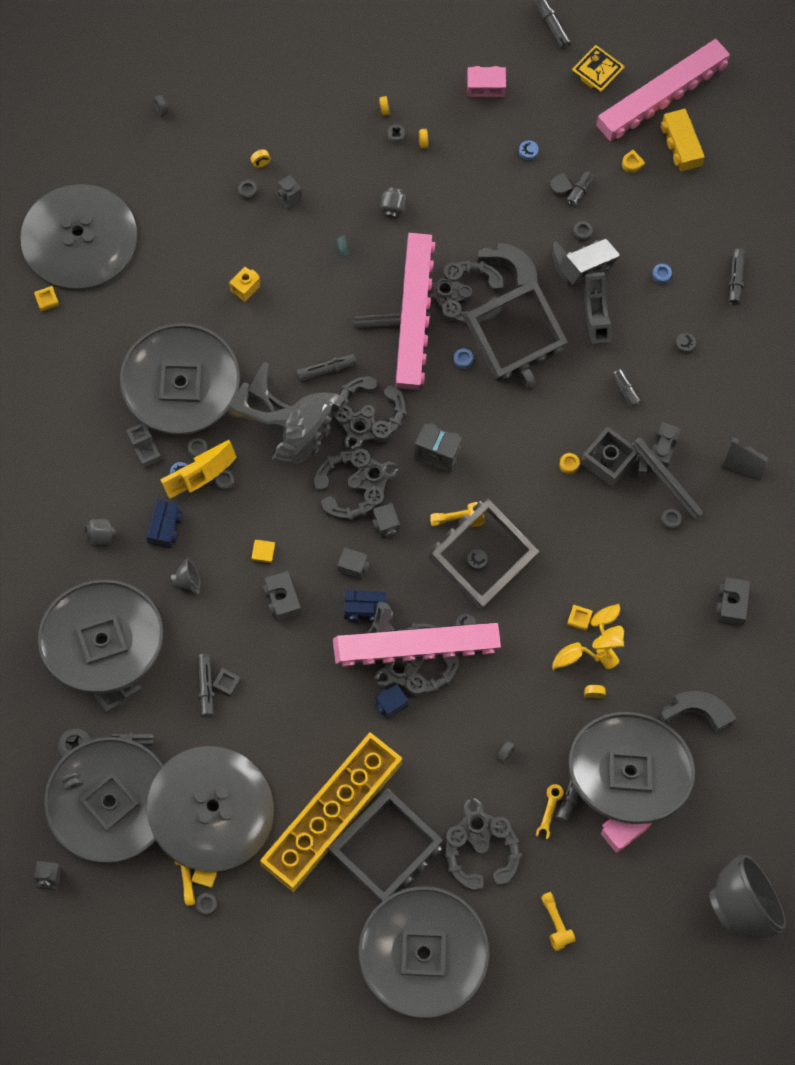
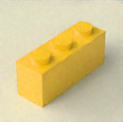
M686 109L664 114L660 126L663 134L665 133L667 136L668 148L673 151L675 165H678L680 172L701 167L705 156Z

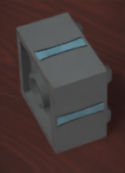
M424 423L415 443L414 459L452 473L460 455L462 438L455 432L451 434L436 428V425L432 423L429 425Z

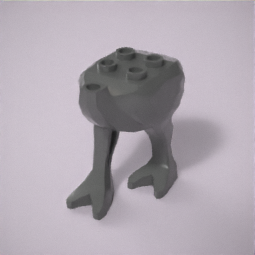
M264 362L250 388L249 384L245 382L242 384L229 405L228 415L247 419L266 429H275L283 433V443L276 447L273 460L282 464H299L309 459L313 452H318L321 446L320 441L323 437L326 438L331 431L332 412H339L345 403V399L336 393H315L301 398L292 407L277 400L268 391L269 364ZM250 395L263 402L269 409V412L250 408L247 402L248 396Z

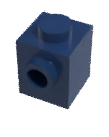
M397 684L390 689L384 688L377 694L375 708L381 716L385 715L387 720L408 707L409 701Z

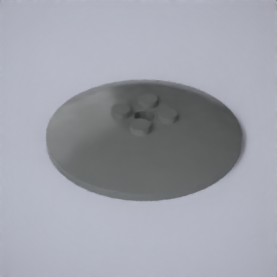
M68 185L47 193L31 207L22 224L21 247L27 264L43 281L62 289L88 290L110 282L128 266L136 250L137 228L130 209L114 193L94 185ZM77 229L83 231L80 236L73 235V232Z
M186 323L161 326L143 335L126 354L120 373L121 392L130 412L147 427L173 435L196 433L217 423L227 414L229 405L239 391L240 385L238 362L230 346L213 331ZM178 379L186 380V384L183 386H177L175 382Z
M115 580L89 581L65 591L55 599L45 612L38 632L40 655L48 671L67 687L85 693H108L135 683L154 665L163 643L161 617L151 599L138 588ZM99 637L107 638L104 644L96 642Z
M616 712L591 721L577 734L569 754L570 777L580 797L601 815L622 823L648 824L671 816L687 801L694 785V761L684 740L664 722L640 713ZM631 769L635 772V775L630 776L625 773V770Z
M97 738L73 748L55 766L45 790V813L54 836L74 855L97 863L121 862L143 853L156 842L148 822L147 800L153 780L163 767L161 761L143 745L125 738ZM73 773H80L81 777L79 780L83 781V785L73 790H65L64 786L66 784L62 782V778ZM107 797H114L116 799L112 807L104 805V800Z
M203 746L192 748L176 755L161 768L150 787L147 800V817L156 842L174 861L196 871L222 872L244 864L261 849L272 828L274 803L265 777L250 760L230 749ZM214 801L218 805V810L215 812L209 811L207 803Z
M413 887L389 896L370 914L360 937L359 961L368 987L383 1004L406 1016L433 1018L446 1015L460 1008L479 989L488 967L489 943L482 921L472 907L460 897L435 887ZM420 948H427L429 950L430 956L427 959L418 957L417 952Z

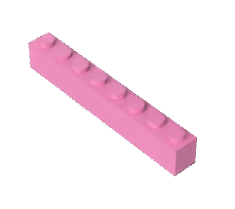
M714 39L600 114L596 126L610 142L615 138H621L627 130L636 128L642 120L651 118L657 110L666 108L671 101L680 99L689 89H695L701 81L710 79L716 71L725 69L728 65L730 54L717 39Z
M409 233L407 238L395 387L398 389L419 391L420 384L424 385L425 373H422L421 370L422 365L425 366L426 354H423V347H427L428 335H424L425 328L429 326V316H426V309H430L431 298L427 297L428 290L431 291L432 279H429V272H433L434 260H430L431 253L434 254L435 242H432V235Z
M498 623L344 635L333 639L335 663H342V667L354 666L355 662H362L363 665L375 664V660H383V663H392L398 658H403L404 662L414 661L415 657L423 656V660L435 659V655L451 658L455 657L456 653H462L463 656H473L475 652L482 651V655L494 654V650L501 648Z

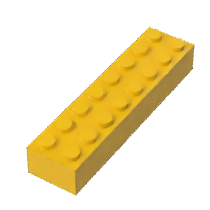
M369 732L260 860L261 866L294 893L328 853V848L350 827L400 768L403 758Z

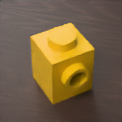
M244 267L229 282L230 291L243 302H246L260 287L259 275L254 270Z

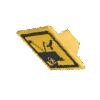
M595 45L572 71L581 77V81L590 88L595 87L601 92L625 66Z

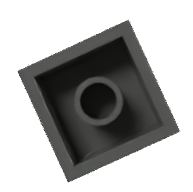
M607 426L585 451L580 464L613 487L637 459L638 452L631 443Z

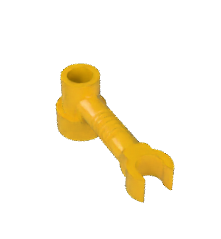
M477 502L468 504V510L447 514H431V526H439L448 521L459 520L466 514L470 517L475 512L472 508ZM482 513L470 526L477 527L485 523L484 514Z
M553 784L547 789L549 800L541 826L536 831V836H538L541 829L547 831L546 839L550 835L549 826L556 803L564 794L560 785ZM552 789H558L559 795L553 796L551 794Z
M175 861L176 866L180 865L185 904L187 906L195 905L190 869Z
M551 892L543 894L541 899L549 911L557 930L556 933L550 935L551 944L555 951L564 949L565 945L575 942L576 939L571 929L566 931L558 914L554 897Z

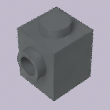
M393 503L373 509L374 520H372L374 531L379 532L380 537H392L397 532H400V524Z
M344 547L338 563V573L361 580L362 575L367 574L370 563L367 562V554Z

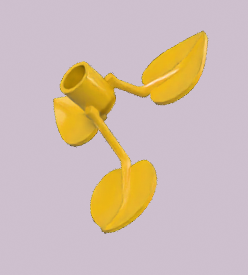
M615 604L605 607L591 618V625L593 627L599 626L602 633L592 644V647L596 649L597 655L586 647H582L579 642L570 644L556 655L552 664L553 671L556 668L565 667L576 662L583 652L592 656L596 662L600 660L605 669L614 668L619 663V659L612 648L624 647V629L622 626H615L605 631L604 625L612 623L620 613V605Z

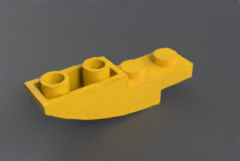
M227 440L194 457L195 462L160 480L169 499L186 490L191 493L221 474L232 464L237 456L230 440Z

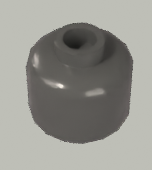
M388 188V191L382 193L380 209L386 213L385 216L396 218L397 215L404 213L407 197L400 189Z
M91 519L85 525V540L89 541L91 545H108L111 539L115 538V526H111L108 519Z

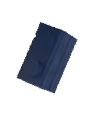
M156 500L146 536L148 544L171 548L172 543L177 542V524H181L183 519V512H181L179 504Z
M345 590L344 619H348L349 622L353 623L360 622L361 620H369L370 623H373L378 602L386 603L387 592Z

